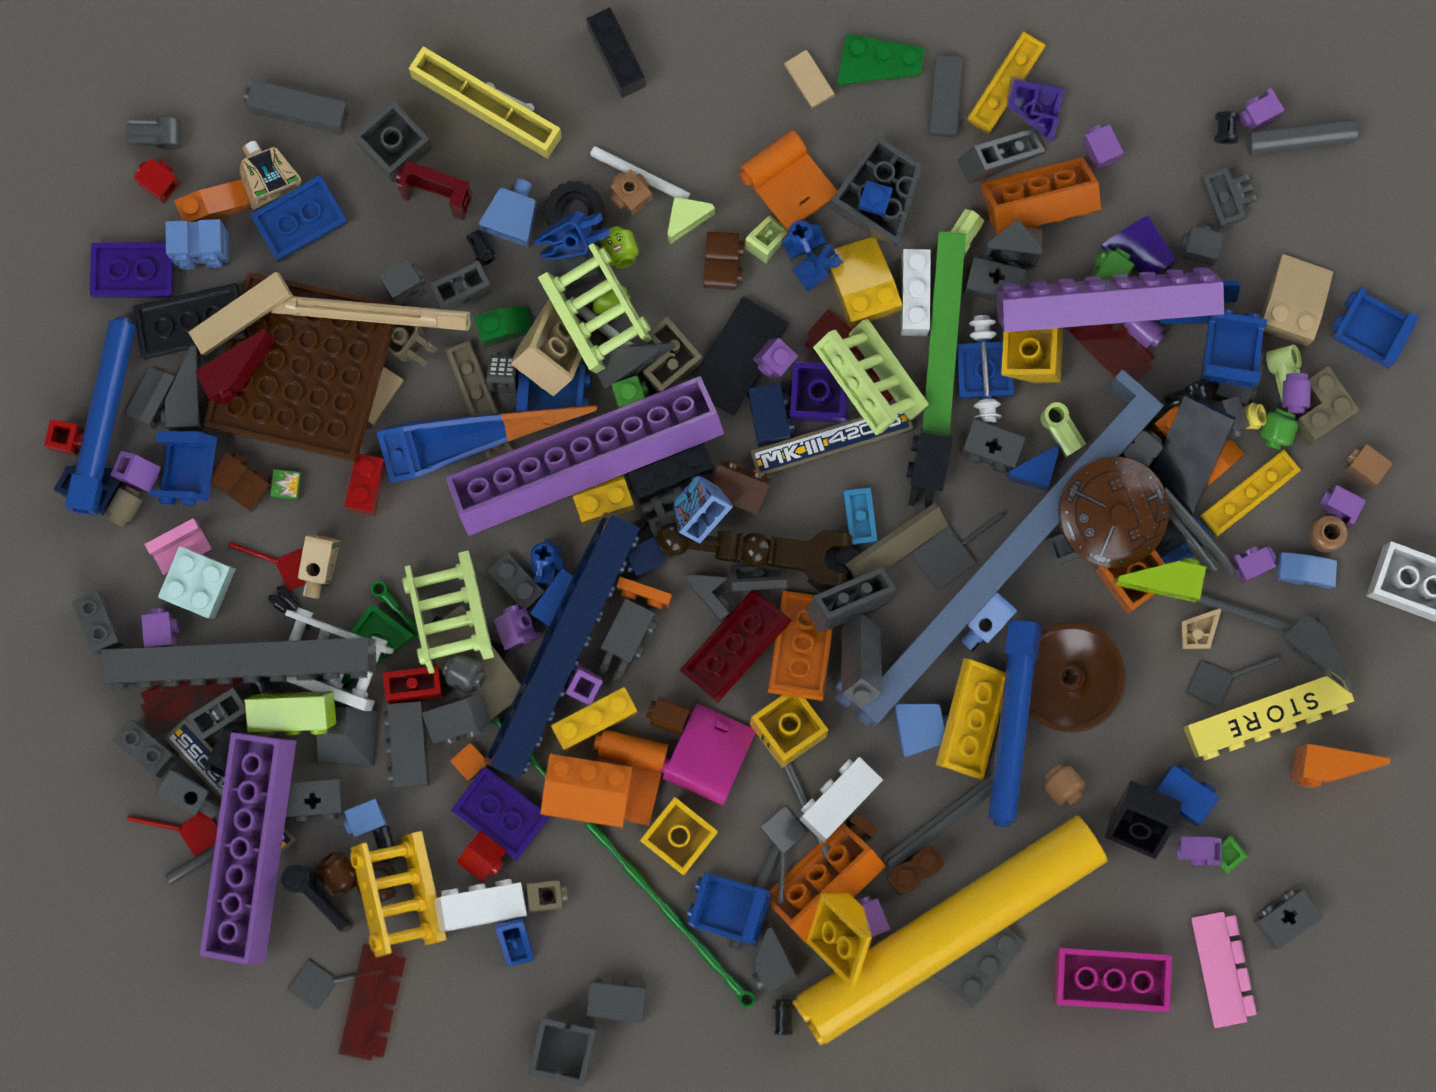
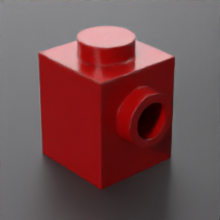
M149 158L147 162H142L135 171L136 176L134 180L137 184L163 204H165L180 184L177 177L171 173L173 169L161 159L157 163L152 158Z
M50 419L44 446L54 452L78 456L84 430L77 424Z
M480 831L467 845L457 863L484 882L490 874L495 877L505 864L501 859L507 851Z

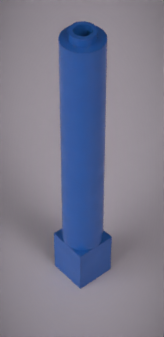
M117 316L115 320H109L76 471L71 476L65 506L69 512L97 517L104 486L102 483L104 469L136 326L131 324V320L126 317Z
M1009 620L1005 651L1008 654L988 815V819L993 820L994 826L1010 827V823L1016 822L1035 659L1038 660L1042 629L1036 622Z

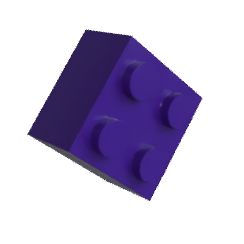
M793 362L790 417L794 421L848 423L850 399L825 363Z

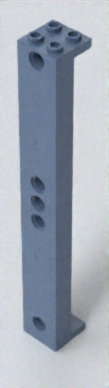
M1123 369L1114 378L1108 389L1126 403L1127 406L882 677V693L865 707L861 708L842 694V680L834 689L837 693L835 699L845 708L851 706L858 712L856 718L866 727L870 724L874 728L1055 528L1059 523L1058 506L1060 496L1069 478L1086 463L1103 457H1118L1162 409L1164 405Z

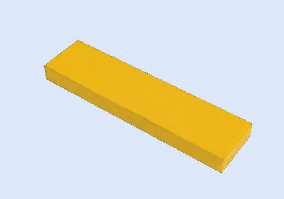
M1023 31L970 113L967 121L985 133L990 134L1007 108L1011 76L1025 79L1046 45Z
M1282 450L1201 514L1199 518L1216 538L1299 473L1301 469L1288 453Z

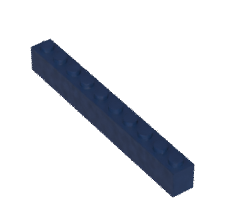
M603 513L484 760L488 765L518 779L528 771L531 765L530 756L543 740L542 731L555 715L554 706L557 700L564 696L567 690V679L570 674L576 671L579 665V654L582 649L588 646L591 640V629L594 624L600 621L603 615L602 607L604 602L612 596L615 590L614 582L616 577L624 571L627 565L626 557L628 552L636 546L639 540V527L613 514Z

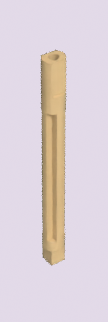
M298 296L290 297L271 310V313L464 331H468L471 325L470 312Z

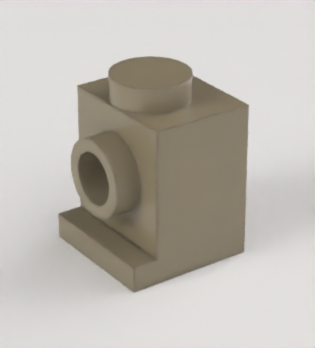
M561 880L526 884L529 912L564 908L563 903L568 902L567 885L561 886ZM552 891L554 894L553 899L545 901L543 898L544 892Z

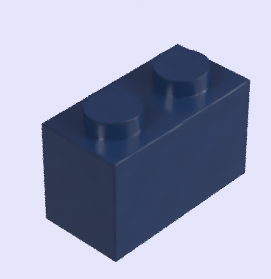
M780 383L748 389V398L758 446L790 439V433L795 432L793 418L787 417L785 406H789L787 390H782Z

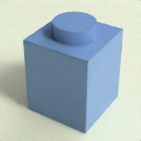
M373 799L344 811L347 817L343 819L345 829L348 834L353 833L355 838L388 826L378 799Z

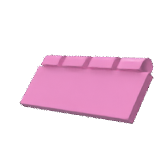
M1224 912L1192 917L1191 922L1214 1028L1247 1022V1017L1257 1015L1253 995L1242 997L1241 992L1252 990L1247 967L1236 969L1235 965L1246 962L1242 941L1230 942L1229 936L1240 934L1236 915L1225 917Z

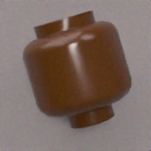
M332 852L317 865L319 867L317 877L330 893L335 894L342 891L343 894H346L355 887L356 869L352 866L351 860L346 854Z

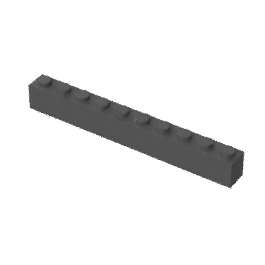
M368 637L101 650V683L111 684V689H128V684H137V688H154V683L164 682V687H180L182 681H190V686L207 685V680H217L218 685L234 684L233 679H243V683L247 684L260 683V678H270V682H287V677L296 676L297 681H313L314 676L324 675V680H340L341 674H350L351 679L367 678V673H376V640Z

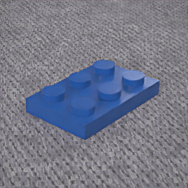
M321 175L250 214L277 262L282 261L348 223Z

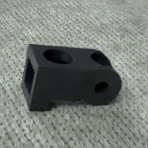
M231 722L226 725L206 762L205 769L225 778L231 732L247 733L245 726L238 722Z

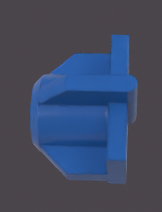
M803 220L792 223L789 227L788 235L782 240L790 260L805 253L809 257L812 255L811 250L827 244L819 224L810 225Z
M545 538L543 543L536 544L531 550V568L535 572L534 582L550 585L553 582L555 571L564 568V559L559 556L561 546L550 544L551 539Z

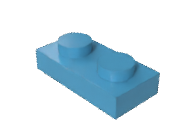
M871 487L843 491L848 534L853 536L851 546L877 543Z

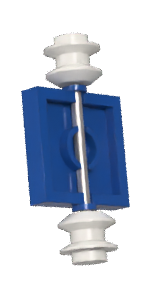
M978 315L974 317V321L969 322V325L975 329V332L969 336L978 341V343L957 344L959 399L981 398V400L974 404V407L980 410V414L974 418L987 424L997 423L996 419L1002 417V415L996 413V408L1001 406V403L992 398L1013 397L1014 383L1013 378L1001 375L1003 342H989V340L997 335L996 332L991 331V325L995 324L996 321L990 319L989 315Z

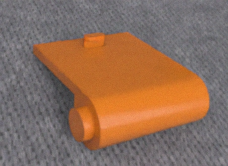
M792 129L739 166L741 172L738 176L746 187L751 185L787 232L792 223L798 220L804 221L828 204L837 193V189L807 154L803 141Z
M606 729L603 730L602 734L597 733L594 749L598 750L597 762L632 767L624 821L649 826L662 775L660 769H663L668 744Z

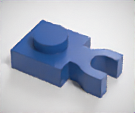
M830 244L823 249L817 258L812 254L792 269L808 292L830 276L827 273L829 269L838 267L843 263L838 254L834 255L836 252Z

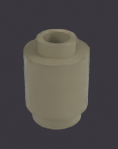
M128 485L125 489L119 487L107 508L108 514L106 518L125 528L128 522H132L144 501L139 498L141 492Z

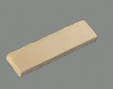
M275 272L189 331V334L201 355L206 356L293 295L280 273Z

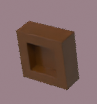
M858 812L849 821L853 825L851 830L862 839L866 836L870 839L873 838L879 830Z

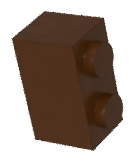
M721 460L715 471L712 483L722 490L732 505L758 515L772 479L767 478V474L757 469L749 471L741 468L742 464L735 460Z

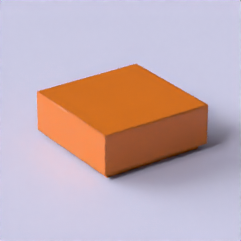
M471 742L450 760L468 782L484 766L488 765L484 762L485 758Z

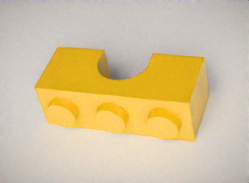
M623 687L551 725L563 750L567 752L586 742L595 734L638 714V711L627 690Z

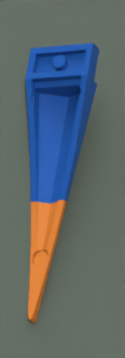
M598 406L408 421L404 424L379 428L376 433L389 480L392 483L420 477L514 439L596 411Z

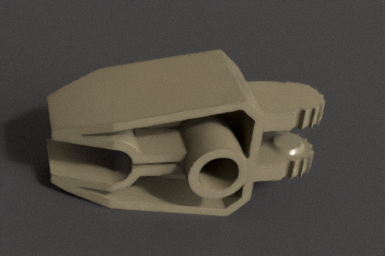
M395 324L388 350L402 362L414 360L425 367L428 362L425 358L416 354L417 351L423 346L428 352L435 353L437 348L426 340L425 331L419 326Z

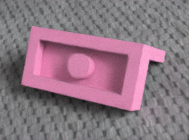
M194 518L144 544L149 554L156 560L164 576L168 574L179 546L202 555L213 550L198 521Z

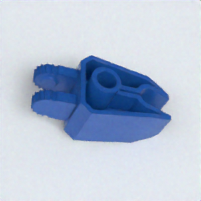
M575 211L550 225L539 235L534 245L552 244L544 248L540 254V257L545 259L557 260L586 255L590 249V244L606 238L610 235V231L608 228L592 230V225H596L603 220L601 213L585 216L584 213Z

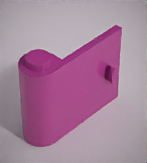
M696 704L672 758L666 756L663 769H660V772L664 773L662 779L723 806L755 736V731L747 725L700 704Z

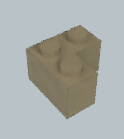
M668 316L648 332L652 339L649 343L673 342L675 348L657 359L643 371L644 378L657 393L676 386L703 363L701 354Z
M1329 366L1308 379V381H1311L1310 402L1314 409L1297 420L1299 422L1298 432L1308 446L1360 411Z

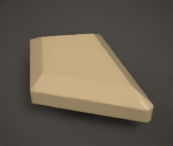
M1216 609L1181 622L1182 649L1211 648L1221 609Z

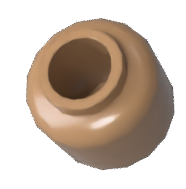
M1332 515L1316 520L1309 530L1310 543L1316 550L1324 553L1333 552L1342 547L1348 536L1345 523L1340 518Z
M1060 764L1045 776L1044 789L1056 804L1064 806L1069 803L1071 806H1074L1083 799L1084 795L1082 792L1085 788V781L1073 767H1063Z

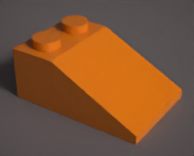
M1305 744L1296 747L1291 780L1299 781V786L1321 787L1323 783L1388 765L1391 758Z

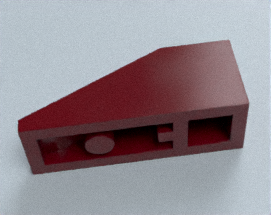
M262 329L196 370L195 373L208 398L218 405L232 401L235 395L243 390L275 342L274 336L265 329Z

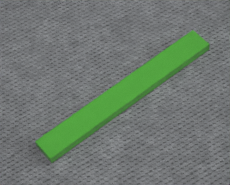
M939 232L925 399L929 405L924 409L922 429L950 434L966 234Z

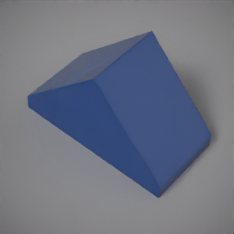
M1054 446L1012 469L1006 477L1009 481L1046 491L1050 485L1057 460L1058 447Z
M525 918L495 925L507 967L534 961Z

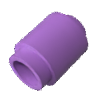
M1155 320L1126 322L1124 324V327L1128 329L1127 333L1146 349L1150 345L1155 348L1165 336L1161 333L1164 327Z
M1288 373L1286 374V380L1283 381L1282 407L1288 408V413H1304L1305 408H1310L1311 381H1308V374Z

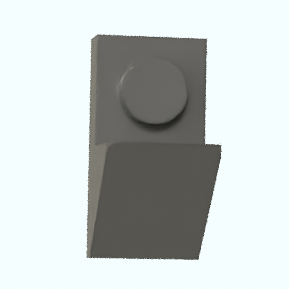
M692 574L685 578L687 584L720 623L729 616V612L726 610L730 607L720 594L716 597L713 594L728 581V578Z

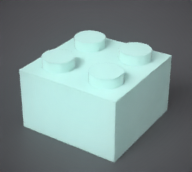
M179 546L158 598L206 618L215 619L236 569Z

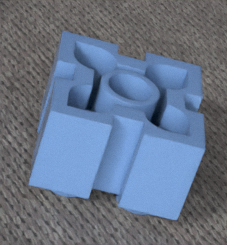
M220 219L198 220V222L165 221L166 254L172 259L175 266H179L183 270L195 269V265L206 263V267L211 269L222 268V264H230L229 231L224 227Z

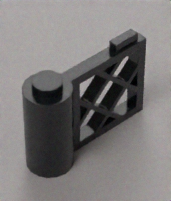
M296 864L285 868L281 881L286 890L293 893H304L340 932H348L354 927L315 886L317 877L313 869Z

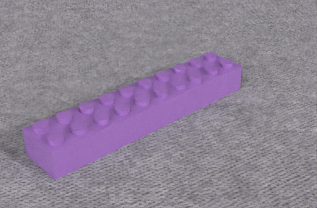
M701 376L450 475L446 477L459 517L468 536L721 436L724 432Z

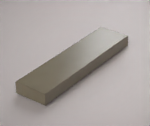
M933 503L845 565L853 579L881 567L886 570L949 525L940 508Z

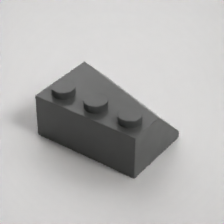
M877 135L832 198L831 210L873 238L899 246L922 165ZM866 181L893 188L885 216L859 209Z

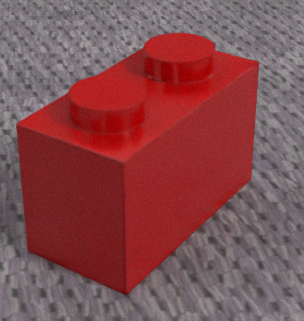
M363 454L358 455L357 462L353 464L344 505L348 511L375 516L386 468L383 458Z
M434 666L435 672L430 674L427 667L384 672L383 680L387 703L398 704L444 698L439 667Z

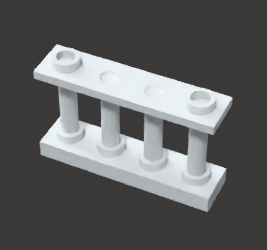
M299 607L296 611L287 610L285 614L296 619L288 641H300L306 623L321 629L317 640L329 639L331 633L344 638H364L312 618V612ZM372 636V639L376 640L377 664L381 652L393 654L394 649L386 646L388 641ZM367 673V678L359 679L356 688H353L352 692L342 688L343 683L341 682L344 674L340 675V680H327V682L317 679L318 676H314L313 681H297V676L287 677L288 682L314 692L333 691L334 700L363 711H372L375 703L374 700L367 698L369 693L366 692L373 673Z

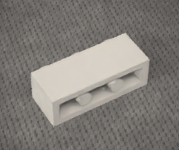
M903 249L901 256V302L903 306L901 309L900 336H928L930 331L931 250Z
M860 757L855 762L849 759L838 770L842 775L835 782L830 779L820 789L823 795L817 801L811 798L801 809L804 815L799 820L822 842L883 781Z
M507 879L495 882L496 887L485 888V884L469 886V892L459 893L458 888L442 891V896L434 899L440 933L527 916L521 882L512 884V880Z

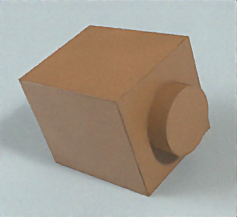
M1366 444L1360 449L1354 448L1346 459L1349 464L1345 470L1372 489L1378 485L1393 463Z

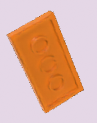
M786 590L782 592L780 611L787 615L791 622L775 639L768 693L823 701L833 628L819 633L807 614L806 609L815 595Z

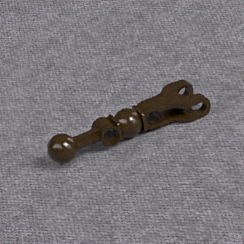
M669 522L659 529L656 537L660 551L671 557L680 556L688 549L715 553L714 558L721 561L740 563L742 560L751 567H761L767 564L769 567L802 571L817 587L834 588L848 582L847 577L843 573L830 570L825 563V555L831 549H846L851 546L853 536L844 532L823 530L812 539L805 541L771 537L770 540L761 533H750L744 536V533L718 531L717 537L707 535L701 543H698L679 533L677 522Z

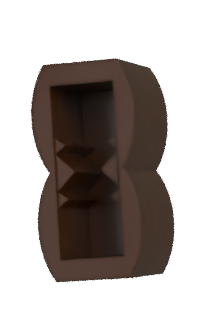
M707 231L704 288L736 290L737 283H742L743 267H738V257H743L744 241L739 240V233Z
M225 452L212 470L211 483L252 513L271 489V485L267 483L269 477L257 468L254 472L245 466L248 461L236 452L232 456Z
M658 697L657 701H651L647 711V718H650L651 725L682 736L691 708Z
M928 846L917 851L909 862L902 863L892 869L886 879L897 894H904L915 889L922 878L936 874L944 866L945 861L935 846Z

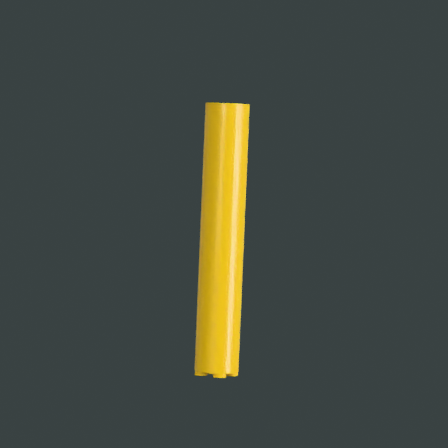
M1075 815L868 949L855 987H850L834 971L797 995L796 999L792 1002L804 1021L808 1022L810 1020L807 1026L820 1046L824 1043L828 1044L1108 862L1107 857L1086 823L1078 815Z

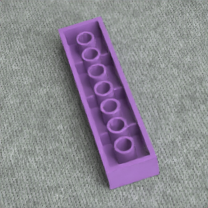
M1207 267L1194 268L1193 272L1188 273L1175 269L1166 271L1164 275H1156L1155 272L1139 273V277L1116 274L1112 275V279L1103 280L1099 276L1086 277L1085 281L1074 282V279L1065 278L1057 280L1055 284H1047L1046 281L1030 282V286H1020L1019 283H1007L1003 285V288H996L998 321L1004 332L1224 314L1223 281L1213 270L1210 271V268Z
M231 732L200 956L247 965L266 962L296 740Z

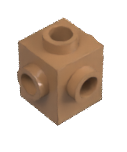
M629 170L626 174L621 172L611 182L613 184L610 186L611 200L620 210L624 207L632 217L652 201V193L647 188L649 183L640 173L636 175L632 170Z

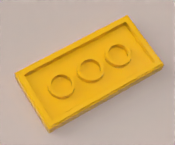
M963 658L936 761L937 766L976 779H984L1001 713L1005 671Z

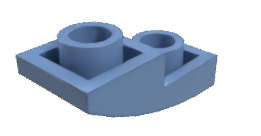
M1281 552L1278 557L1277 580L1296 585L1308 583L1331 589L1336 587L1337 561L1312 555Z

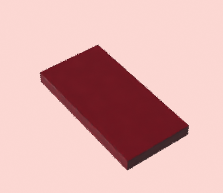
M751 590L684 664L680 671L719 703L789 625L791 619L755 590Z

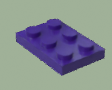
M91 243L90 296L92 298L173 297L174 263L166 254V243Z
M485 766L451 809L454 814L478 832L482 831L499 844L516 861H518L550 819V816L540 815L541 809Z

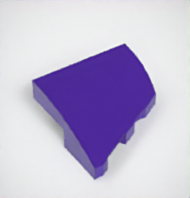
M1011 76L1007 106L1018 113L1048 140L1053 141L1065 89Z
M1148 215L1101 245L1105 251L1107 248L1115 251L1118 247L1131 255L1128 260L1135 264L1134 267L1139 269L1140 273L1155 272L1157 275L1173 266L1176 262V259Z

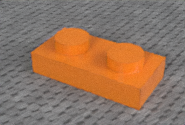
M622 577L619 578L616 586L617 590L621 591V597L636 601L637 597L647 600L646 605L662 610L663 606L669 608L672 600V594Z

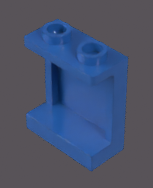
M1361 286L1356 292L1351 291L1344 303L1347 309L1344 315L1339 314L1331 327L1335 331L1331 338L1389 369L1395 364L1420 317L1411 312L1407 315L1402 314L1366 294V288Z
M1224 309V314L1210 315L1201 381L1255 389L1260 383L1261 372L1258 371L1263 332L1267 325V319L1260 318L1261 316L1256 313H1245L1244 316L1236 315L1229 309Z
M580 364L573 379L556 395L552 396L519 371L516 412L589 406V399L584 398L585 388H590L591 372H586V364ZM583 416L568 421L582 422Z
M157 431L156 442L165 444L167 447L160 490H150L149 496L159 498V503L165 505H175L176 501H180V504L196 506V502H208L217 437L202 432Z
M704 872L703 877H699L696 883L695 893H698L695 904L692 903L687 913V920H690L689 926L757 946L772 892Z

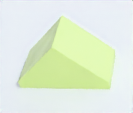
M674 197L667 233L669 243H674L714 216L715 207L713 204Z
M769 215L745 239V249L767 264L782 244V240L788 235V232L779 221Z

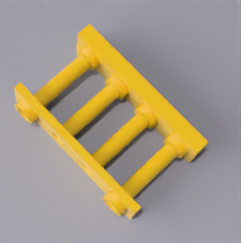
M422 831L402 836L401 845L374 851L368 850L367 843L351 847V864L356 869L370 931L369 944L375 953V957L392 953L390 947L392 944L422 938L426 946L447 940L445 932L440 933L434 902L437 895ZM403 856L406 859L407 872L375 879L371 862ZM407 883L412 885L414 894L412 900L381 906L378 890ZM414 910L418 912L419 927L387 934L384 917Z

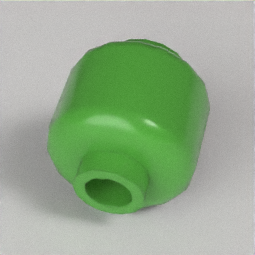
M1279 408L1267 412V422L1261 426L1259 431L1260 436L1266 439L1265 445L1278 450L1281 449L1282 445H1292L1299 428V422L1295 419L1296 415Z

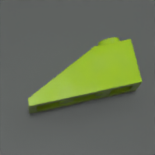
M1183 558V562L1176 561L1121 575L1115 579L1114 585L1197 602L1201 597L1206 566L1199 565L1198 560Z

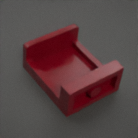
M409 161L397 173L396 183H398V189L404 200H409L413 188L416 187L450 199L449 205L453 217L464 220L473 197L469 182Z

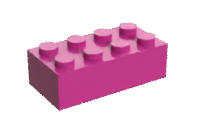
M1055 948L1053 1004L1170 1012L1172 955Z

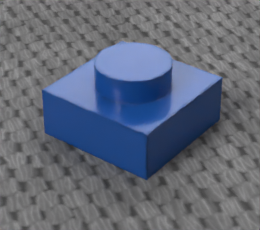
M866 181L859 209L885 216L893 188Z

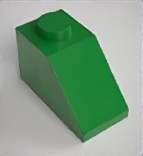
M527 306L498 308L473 316L484 348L525 336L533 325Z

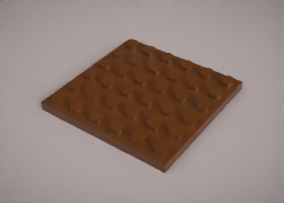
M247 272L241 295L269 276ZM283 279L293 296L398 305L397 303ZM268 312L245 328L247 337L227 341L224 353L262 329L268 331L275 338V342L243 390L237 393L232 401L218 405L210 400L203 427L356 463L395 324Z

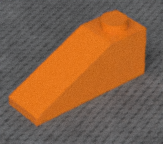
M242 179L201 189L174 200L182 221L188 222L222 220L251 207Z

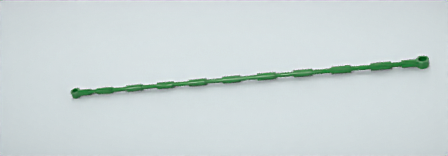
M383 581L373 582L370 588L371 593L375 597L380 598L393 613H396L403 620V625L419 641L417 638L419 633L416 621L411 616L408 617L401 609V605L390 594L387 585ZM377 585L384 586V591L381 594H376L374 591ZM500 715L491 720V723L493 725L496 724L499 729L503 723ZM532 752L530 756L531 764L545 779L547 771L537 761V756ZM584 822L585 828L603 848L606 847L636 885L640 889L643 888L660 907L661 913L677 930L680 929L697 948L696 952L714 972L717 971L723 977L724 983L739 998L740 1005L744 1008L752 1007L755 1004L754 994L746 991L733 975L730 976L722 967L723 964L705 944L702 945L684 925L685 921L649 886V881L631 861L628 862L610 842L611 839L598 824ZM745 994L752 996V1003L749 1005L742 1003V997Z

